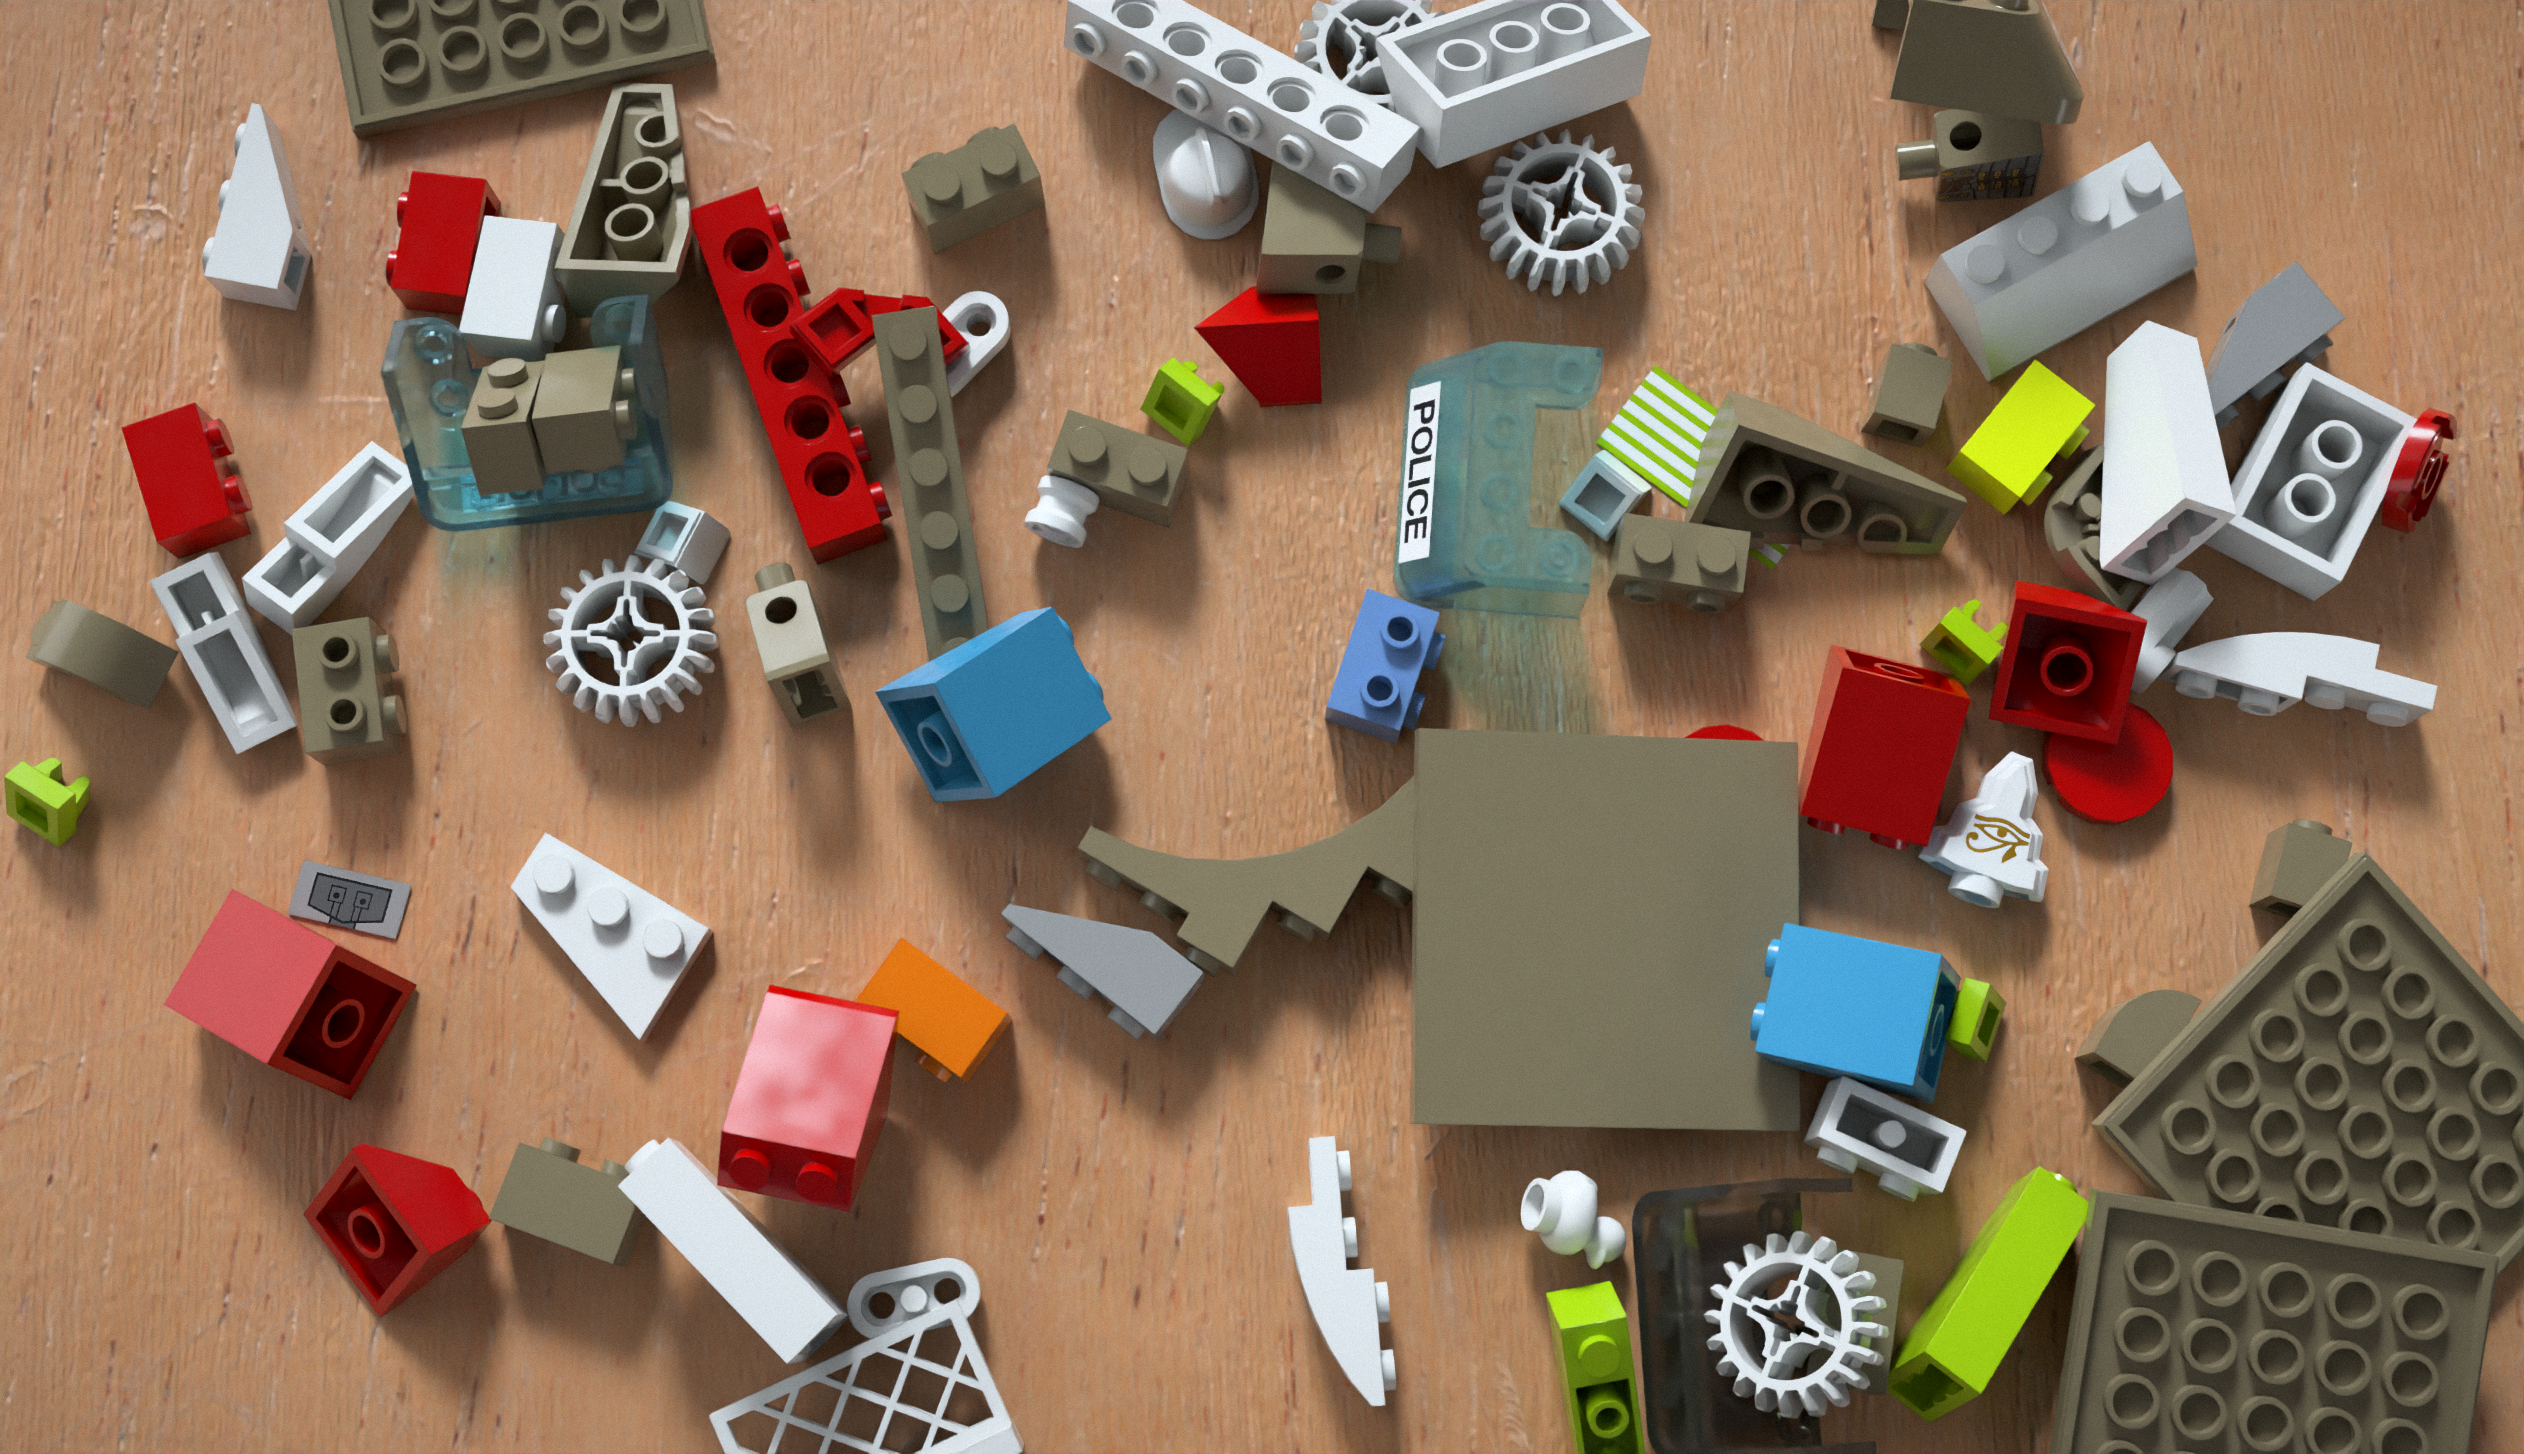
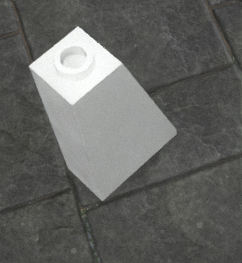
M2147 320L2107 357L2104 425L2105 448L2099 559L2101 569L2153 585L2237 514L2198 340L2193 336Z
M667 1138L660 1145L655 1139L651 1140L626 1163L624 1168L630 1175L618 1187L787 1364L805 1362L849 1319L847 1308L726 1187L717 1186V1178L680 1141Z

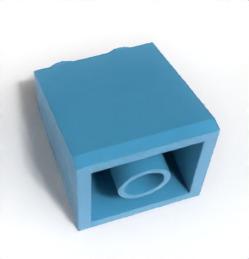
M1053 607L1021 612L875 692L935 802L996 798L1112 719L1103 703L1104 695L1100 684L1092 674L1086 671L1074 648V636L1070 627L1056 614Z
M1784 923L1781 939H1773L1767 951L1765 975L1771 978L1766 1003L1758 1002L1751 1020L1750 1038L1752 1041L1757 1042L1755 1052L1770 1062L1834 1079L1846 1076L1872 1089L1933 1104L1947 1044L1945 1035L1954 1012L1961 977L1945 957L1938 953Z

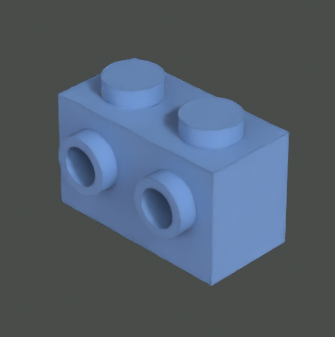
M1367 589L1326 707L1325 720L1397 744L1402 726L1415 730L1426 697L1425 693L1415 690L1422 668L1431 671L1435 670L1446 635L1435 632L1440 612Z

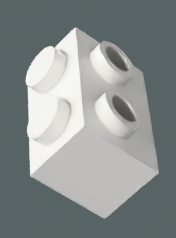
M494 216L484 217L459 333L479 355L542 361L545 360L546 354L554 352L555 343L562 341L566 330V312L563 307L566 294L554 267L565 233L557 223Z
M1841 1076L1827 1083L1804 1143L1819 1149L1816 1159L1820 1162L1849 1174H1854L1856 1167L1864 1169L1880 1177L1877 1185L1880 1189L1899 1198L1915 1202L1918 1194L1925 1197L1943 1192L1967 1131L1846 1076Z

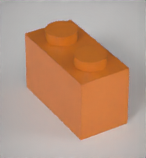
M902 937L854 1001L899 1010L896 1041L901 1036L918 1048L920 1053L914 1059V1062L945 1084L952 1074L967 1083L1012 1021L1005 1010Z

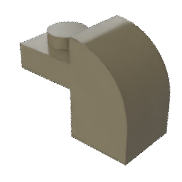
M62 599L61 602L55 601L50 611L43 614L35 624L31 634L32 645L25 658L51 670L75 677L118 699L150 709L179 652L109 617Z
M2156 990L2122 1001L2109 1008L2097 1020L2075 1059L2124 1090L2187 1026L2202 1000L2181 991Z

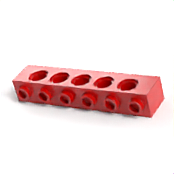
M757 186L691 209L692 226L805 540L814 560L819 565L888 540L881 520L890 518L893 515L880 481L868 485L861 464L872 460L860 426L856 425L847 428L840 408L852 403L842 376L838 372L830 379L789 332L790 324L805 313L800 297L811 294L799 259L796 258L788 262L785 259L780 242L789 240L791 237L778 203L766 207ZM761 254L768 257L765 264L755 271L739 269L743 260L751 255ZM784 309L788 311L787 317L779 325L765 327L759 324L761 317L769 310ZM799 363L809 367L806 375L797 382L786 383L779 380L781 372L791 364ZM812 419H823L829 422L826 432L818 438L804 439L799 436L801 427ZM840 474L850 478L848 487L838 495L826 496L819 493L822 482L829 476Z

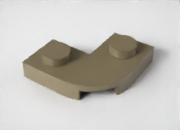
M2100 443L2086 450L2051 494L2045 510V535L2049 550L2056 564L2081 593L2125 611L2145 583L2101 569L2099 557L2105 447Z

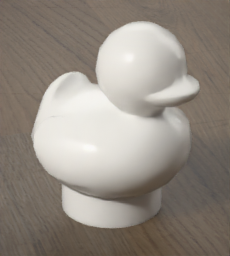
M1563 1171L1550 1180L1536 1178L1528 1185L1521 1204L1522 1224L1526 1230L1539 1233L1541 1240L1551 1251L1559 1255H1573L1583 1249L1586 1253L1588 1265L1592 1269H1598L1603 1262H1610L1620 1257L1626 1247V1233L1621 1224L1611 1217H1596L1598 1187L1585 1174L1580 1171Z

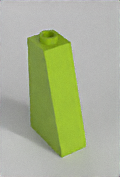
M2038 1166L2015 1182L1892 1355L1887 1392L1928 1423L1982 1394L2084 1225L2089 1202L2077 1193V1189L2069 1180Z

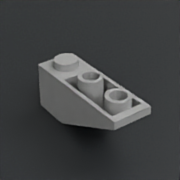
M2297 261L2251 294L2226 322L2204 370L2218 432L2240 415L2234 407L2235 404L2247 395H2250L2256 403L2287 380L2286 376L2281 372L2283 368L2295 359L2301 366L2306 362L2310 364L2334 344L2328 337V334L2345 317Z
M1008 904L1001 913L1005 923L1012 928L1005 937L1014 946L1034 961L1037 960L1042 952L1062 967L1056 977L1065 986L1084 1000H1087L1093 992L1113 1007L1107 1017L1135 1040H1138L1145 1032L1157 1041L1204 982L1203 971L1152 932Z

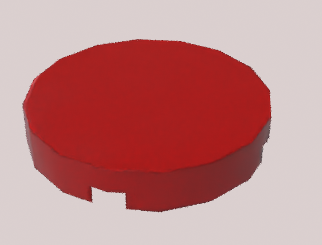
M2428 408L2420 415L2412 427L2400 451L2385 494L2382 509L2383 526L2409 534L2415 531L2416 523L2412 522V520L2420 522L2422 517H2426L2449 466V462H2447L2449 454L2440 451L2443 438L2452 441L2454 438L2456 439L2457 421L2453 415Z
M2128 701L2117 745L2049 732L2043 745L2042 771L2047 785L2051 784L2053 792L2059 797L2057 801L2067 812L2089 823L2118 825L2141 817L2163 799L2173 777V750L2165 729L2147 710Z

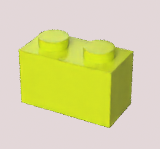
M2035 359L1945 470L2003 515L2019 499L2030 506L2053 478L2044 468L2056 453L2067 460L2091 431L2081 423L2095 407V404Z

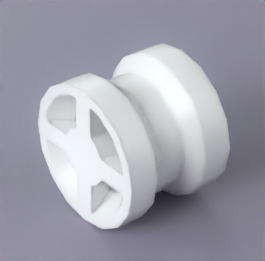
M1047 475L1041 477L1037 487L1040 500L1035 509L1028 511L1024 526L1029 531L1048 541L1068 547H1082L1087 536L1084 523L1087 515L1096 512L1100 502L1099 496L1090 489L1065 478Z

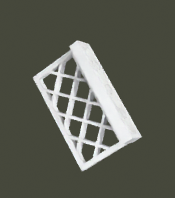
M958 1298L709 1415L725 1454H760L740 1446L730 1423V1420L752 1410L780 1420L767 1454H776L788 1423L825 1436L818 1454H827L832 1439L870 1454H901L881 1446L894 1410L931 1423L923 1448L913 1454H1019L1023 1451L1024 1446L1015 1421L1009 1415ZM949 1318L962 1344L953 1369L915 1356L924 1330ZM914 1335L908 1353L891 1347V1345ZM879 1352L904 1361L891 1398L854 1385L863 1358ZM965 1355H967L977 1378L959 1372ZM852 1364L846 1381L829 1375ZM911 1364L949 1378L936 1414L898 1401ZM817 1381L842 1390L829 1427L792 1413L801 1387ZM956 1381L982 1390L993 1416L970 1427L942 1417ZM790 1393L784 1410L767 1404ZM849 1394L887 1407L874 1443L836 1430ZM938 1427L955 1432V1434L932 1444Z

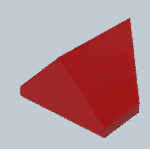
M1252 286L1194 327L1257 399L1260 407L1322 403L1320 331L1315 294L1255 293L1256 286Z

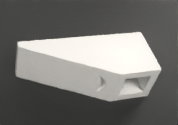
M252 103L246 124L242 123L235 135L234 151L236 161L231 179L226 180L220 189L218 208L221 215L215 237L207 240L203 250L202 266L204 276L225 298L296 311L312 253L281 131L260 104Z

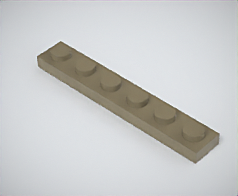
M935 306L872 315L929 662L989 630Z

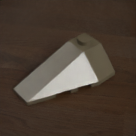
M614 83L554 267L576 318L636 320L679 281L693 229L676 93L672 84Z
M1729 390L1702 442L1684 522L1751 532L1749 549H1764V543L1799 544L1801 551H1822V545L1860 546L1863 552L1939 555L1968 502L1966 497L1790 411Z

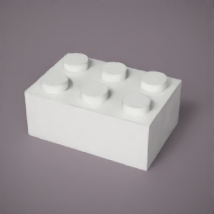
M2306 362L2280 386L2230 484L2237 515L2207 539L2204 544L2315 601L2342 582L2387 491L2400 451L2418 419Z

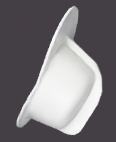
M1180 109L1173 110L1159 123L1153 137V160L1162 200L1170 219L1184 233L1201 240H1221L1238 233L1251 221L1259 202L1258 179L1251 148L1197 118L1184 113Z

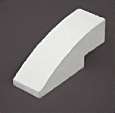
M371 441L284 523L286 537L242 578L247 604L290 635H292V629L308 627L352 580L379 546L422 483L421 475Z
M219 552L207 553L149 581L180 637L175 640L236 754L298 725L267 649Z

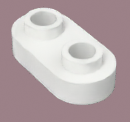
M973 291L966 293L956 299L942 313L969 343L967 352L947 367L951 397L956 395L1006 345L1009 339L1011 327L1007 309L999 298L988 292ZM976 322H986L991 326L989 332L984 336L978 337L969 333L970 327Z
M941 1258L871 1273L861 1278L853 1286L847 1301L848 1316L850 1322L859 1333L872 1339L944 1305L936 1296V1287L941 1280L951 1278L960 1286L961 1292L958 1300L966 1318L973 1314L980 1302V1280L970 1265L955 1258ZM880 1292L890 1294L895 1301L894 1312L888 1318L877 1317L871 1309L873 1297ZM949 1318L924 1331L950 1326L953 1323Z

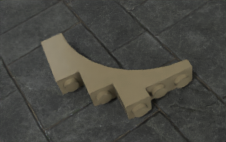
M1414 776L1381 807L1336 835L1285 853L1241 860L1183 858L1136 847L1092 826L1088 829L1077 849L1080 859L1088 863L1083 871L1094 880L1113 890H1117L1122 882L1143 894L1139 902L1141 906L1172 923L1176 915L1186 919L1176 935L1177 944L1186 949L1183 957L1212 977H1215L1220 969L1234 976L1271 911L1281 915L1277 924L1282 929L1310 943L1314 935L1328 942L1365 877L1375 882L1372 891L1389 903L1400 908H1405L1408 902L1413 904Z

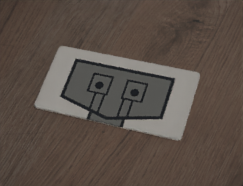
M303 861L288 913L302 918L394 939L399 930L411 886L311 861Z

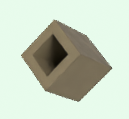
M1892 343L1879 363L1861 431L1922 448L1936 428L1953 360L1937 356V352L1934 349L1923 344L1905 343L1897 345Z
M2296 819L2293 823H2288L2268 833L2249 905L2291 919L2348 861L2353 842L2331 836L2333 830L2325 824L2305 819Z

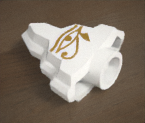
M2010 752L1983 777L1976 798L1958 803L1954 807L1946 825L1934 826L1927 847L1922 846L1918 858L1939 871L1952 876L1948 892L1956 898L1986 908H1998L2002 895L2040 903L2043 900L2049 869L2039 859L2043 834L2031 818L2038 797L2033 759Z

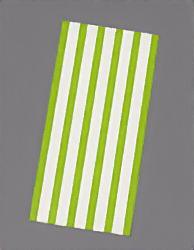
M1655 365L1596 443L1687 508L1702 442L1718 409ZM1764 543V549H1749L1748 553L1772 570L1791 544Z

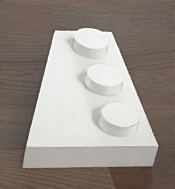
M546 832L511 885V889L634 1035L642 1042H645L713 933L705 925Z

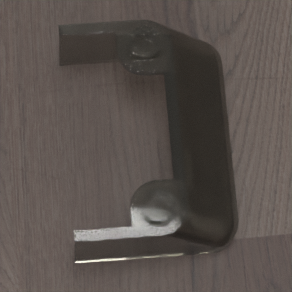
M1781 1178L1653 1191L1645 1194L1637 1202L1632 1216V1235L1648 1438L1656 1454H1877L1876 1441L1822 1442L1820 1418L1809 1415L1804 1406L1799 1417L1796 1419L1783 1417L1779 1406L1773 1409L1772 1412L1757 1409L1755 1406V1394L1744 1398L1734 1393L1733 1386L1738 1375L1732 1377L1722 1376L1715 1369L1727 1352L1710 1350L1706 1344L1713 1335L1721 1333L1720 1325L1709 1323L1704 1317L1707 1311H1721L1723 1300L1714 1297L1711 1294L1710 1287H1713L1715 1284L1729 1287L1733 1281L1726 1274L1723 1264L1732 1261L1746 1267L1747 1263L1744 1257L1743 1246L1751 1243L1759 1246L1766 1253L1767 1235L1773 1233L1783 1236L1789 1244L1793 1233L1802 1229L1801 1197L1853 1192L1852 1178ZM1767 1289L1760 1298L1768 1300ZM1753 1319L1752 1335L1759 1357L1765 1364L1767 1358L1762 1355L1766 1341L1765 1331L1761 1324Z

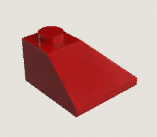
M2015 580L2006 620L2007 628L2001 642V646L2004 648L1999 653L1988 719L2117 745L2147 620L2080 592Z
M364 1143L351 1149L303 1214L380 1318L394 1310L465 1254L492 1222L491 1219H488L489 1215L483 1209L477 1194L464 1184L453 1168Z

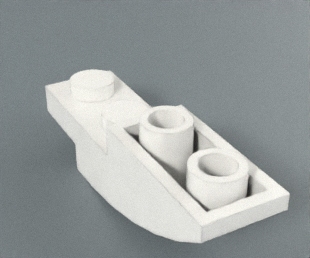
M2298 632L2240 635L2208 642L2176 654L2157 677V679L2176 684V691L2186 696L2210 699L2217 695L2238 701L2237 707L2250 714L2260 716L2276 715L2277 712L2280 713L2300 701L2302 696L2305 695L2304 700L2310 705L2334 710L2342 709L2344 706L2367 712V719L2374 723L2391 727L2405 726L2406 723L2408 724L2432 711L2438 687L2375 669L2379 644L2348 637Z
M1335 1136L1309 1138L1307 1147L1312 1205L1287 1208L1291 1247L1300 1284L1321 1336L1348 1381L1369 1406L1385 1405L1384 1391L1396 1390L1393 1350H1380L1378 1323L1390 1322L1387 1282L1375 1283L1373 1268L1347 1270L1346 1258L1358 1257L1355 1218H1342L1340 1191L1352 1190L1349 1151H1336Z

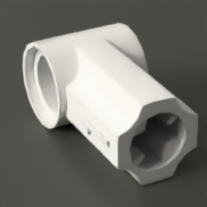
M2174 567L2156 583L2151 585L2142 595L2141 600L2130 611L2131 614L2147 620L2131 691L2136 695H2140L2166 668L2176 654V651L2173 650L2175 645L2214 600L2207 590V585L2192 572Z

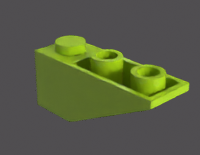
M1611 1281L1547 1292L1546 1299L1553 1348L1574 1454H1646L1628 1320Z

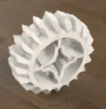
M1330 0L1331 5L1317 1L1312 7L1313 20H1304L1300 26L1299 37L1302 41L1295 45L1294 60L1397 114L1375 49L1376 38L1445 15V11L1430 14L1432 0ZM1333 44H1336L1343 50L1342 57L1349 63L1347 66V76L1342 81L1335 75L1327 59V54ZM1382 92L1385 95H1371L1370 93Z
M1567 129L1560 133L1558 144H1551L1549 138L1541 131L1535 136L1534 150L1519 140L1513 145L1512 159L1500 156L1494 165L1493 171L1496 176H1488L1483 182L1482 192L1486 198L1479 201L1477 210L1478 216L1487 220L1480 228L1482 241L1495 242L1491 246L1489 253L1492 262L1510 258L1506 269V275L1509 280L1519 276L1524 271L1530 274L1527 282L1530 292L1539 287L1542 279L1551 281L1550 289L1555 297L1562 293L1565 281H1570L1573 288L1580 295L1587 290L1589 276L1603 285L1609 281L1611 275L1610 267L1619 270L1623 269L1629 259L1626 250L1636 249L1641 234L1635 228L1642 226L1645 218L1644 208L1636 206L1642 196L1641 185L1627 184L1633 172L1631 165L1612 166L1616 156L1613 146L1604 149L1600 154L1592 151L1595 142L1592 134L1583 139L1581 146L1571 144L1572 137ZM1549 176H1563L1562 179L1551 184L1535 181ZM1583 183L1596 192L1604 203L1608 214L1600 212L1601 205L1595 204L1585 196L1582 188ZM1570 195L1567 219L1561 218L1557 229L1552 231L1555 208H1561L1565 197ZM1513 211L1522 214V221L1528 222L1536 228L1540 236L1539 244L1522 231ZM1590 240L1595 241L1592 245L1579 250L1558 251L1562 245L1568 242L1575 241L1588 245Z
M629 555L625 562L624 571L620 572L612 559L604 558L602 562L604 576L596 579L587 569L580 570L579 577L585 587L579 593L570 587H561L560 594L568 602L569 607L567 610L560 608L549 610L548 618L562 629L550 631L543 635V642L549 648L557 650L556 653L546 659V665L551 672L562 674L556 686L564 695L576 693L573 705L578 710L584 713L596 706L595 716L600 722L609 723L619 710L621 722L626 727H634L638 720L639 709H643L651 723H659L662 715L659 707L660 704L667 702L678 713L684 709L683 701L677 695L681 690L686 688L691 694H701L703 687L693 677L695 671L701 673L714 672L715 664L713 661L700 652L712 651L719 647L718 637L714 633L705 631L716 623L717 619L711 609L700 608L706 600V596L700 587L687 589L689 578L682 570H676L667 576L666 564L662 560L655 558L644 572L643 564L639 557ZM644 597L660 600L674 608L679 619L680 630H667L664 624L649 623V612L643 606ZM617 602L615 612L611 618L603 623L592 624L605 608ZM637 629L643 636V641L640 645L634 642L636 648L627 653L620 645L623 637L630 640L627 634ZM584 651H595L601 658L614 659V670L620 676V685H608L593 678L588 671ZM662 658H672L668 666L661 673L646 681L648 669L654 662Z
M1795 1231L1790 1238L1789 1244L1779 1234L1767 1235L1766 1253L1759 1246L1751 1243L1743 1246L1747 1266L1744 1267L1732 1261L1723 1264L1726 1274L1733 1280L1731 1285L1725 1287L1715 1284L1713 1287H1710L1711 1294L1716 1298L1722 1299L1723 1304L1721 1311H1707L1704 1317L1707 1322L1720 1325L1721 1333L1713 1335L1706 1344L1710 1350L1727 1352L1715 1369L1722 1376L1732 1377L1738 1375L1733 1386L1734 1393L1744 1398L1755 1394V1406L1761 1411L1772 1412L1773 1409L1779 1406L1783 1417L1796 1419L1799 1417L1803 1406L1811 1416H1824L1827 1409V1398L1836 1406H1847L1850 1404V1395L1845 1383L1848 1382L1856 1388L1866 1389L1870 1386V1380L1860 1370L1863 1362L1879 1366L1884 1362L1883 1355L1869 1349L1871 1338L1884 1339L1890 1334L1888 1327L1871 1321L1872 1315L1879 1314L1886 1309L1885 1300L1877 1296H1864L1873 1288L1877 1281L1874 1274L1868 1271L1855 1273L1859 1262V1257L1855 1253L1844 1250L1837 1254L1836 1241L1824 1236L1820 1237L1813 1245L1811 1236L1802 1231ZM1801 1270L1798 1280H1790L1783 1295L1769 1301L1760 1298L1767 1287L1785 1274ZM1827 1283L1835 1292L1840 1305L1842 1316L1841 1331L1833 1327L1827 1318L1826 1306L1830 1296L1825 1292ZM1774 1313L1789 1317L1792 1314H1796L1798 1319L1805 1322L1804 1326L1818 1331L1819 1336L1804 1332L1797 1335L1792 1328L1788 1327V1323L1775 1318ZM1753 1319L1759 1322L1765 1331L1766 1341L1762 1355L1767 1358L1765 1364L1759 1357L1752 1335ZM1825 1348L1834 1352L1829 1360L1816 1372L1800 1379L1790 1380L1794 1368H1802L1805 1359L1814 1350Z

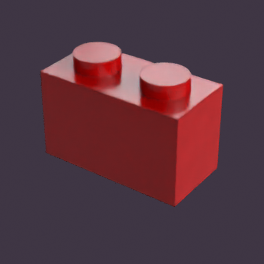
M412 171L408 192L401 193L397 205V222L401 228L398 249L390 251L386 264L387 283L408 310L463 315L484 217H498L501 205L486 179Z
M194 402L121 427L158 544L178 559L251 534L245 512L252 510L251 498L239 475L233 476L227 456L234 454V445L226 425L220 418L213 420Z

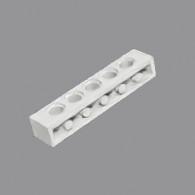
M1068 0L1064 37L1065 48L1361 208L1374 213L1410 173L1420 126L1182 0Z

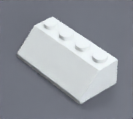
M1486 0L1376 38L1375 49L1397 115L1420 126L1416 147L1438 169L1640 95L1651 35L1616 0Z
M2148 141L1944 252L1939 256L1923 282L1989 383L2194 270L2198 263L2184 191L2151 141Z

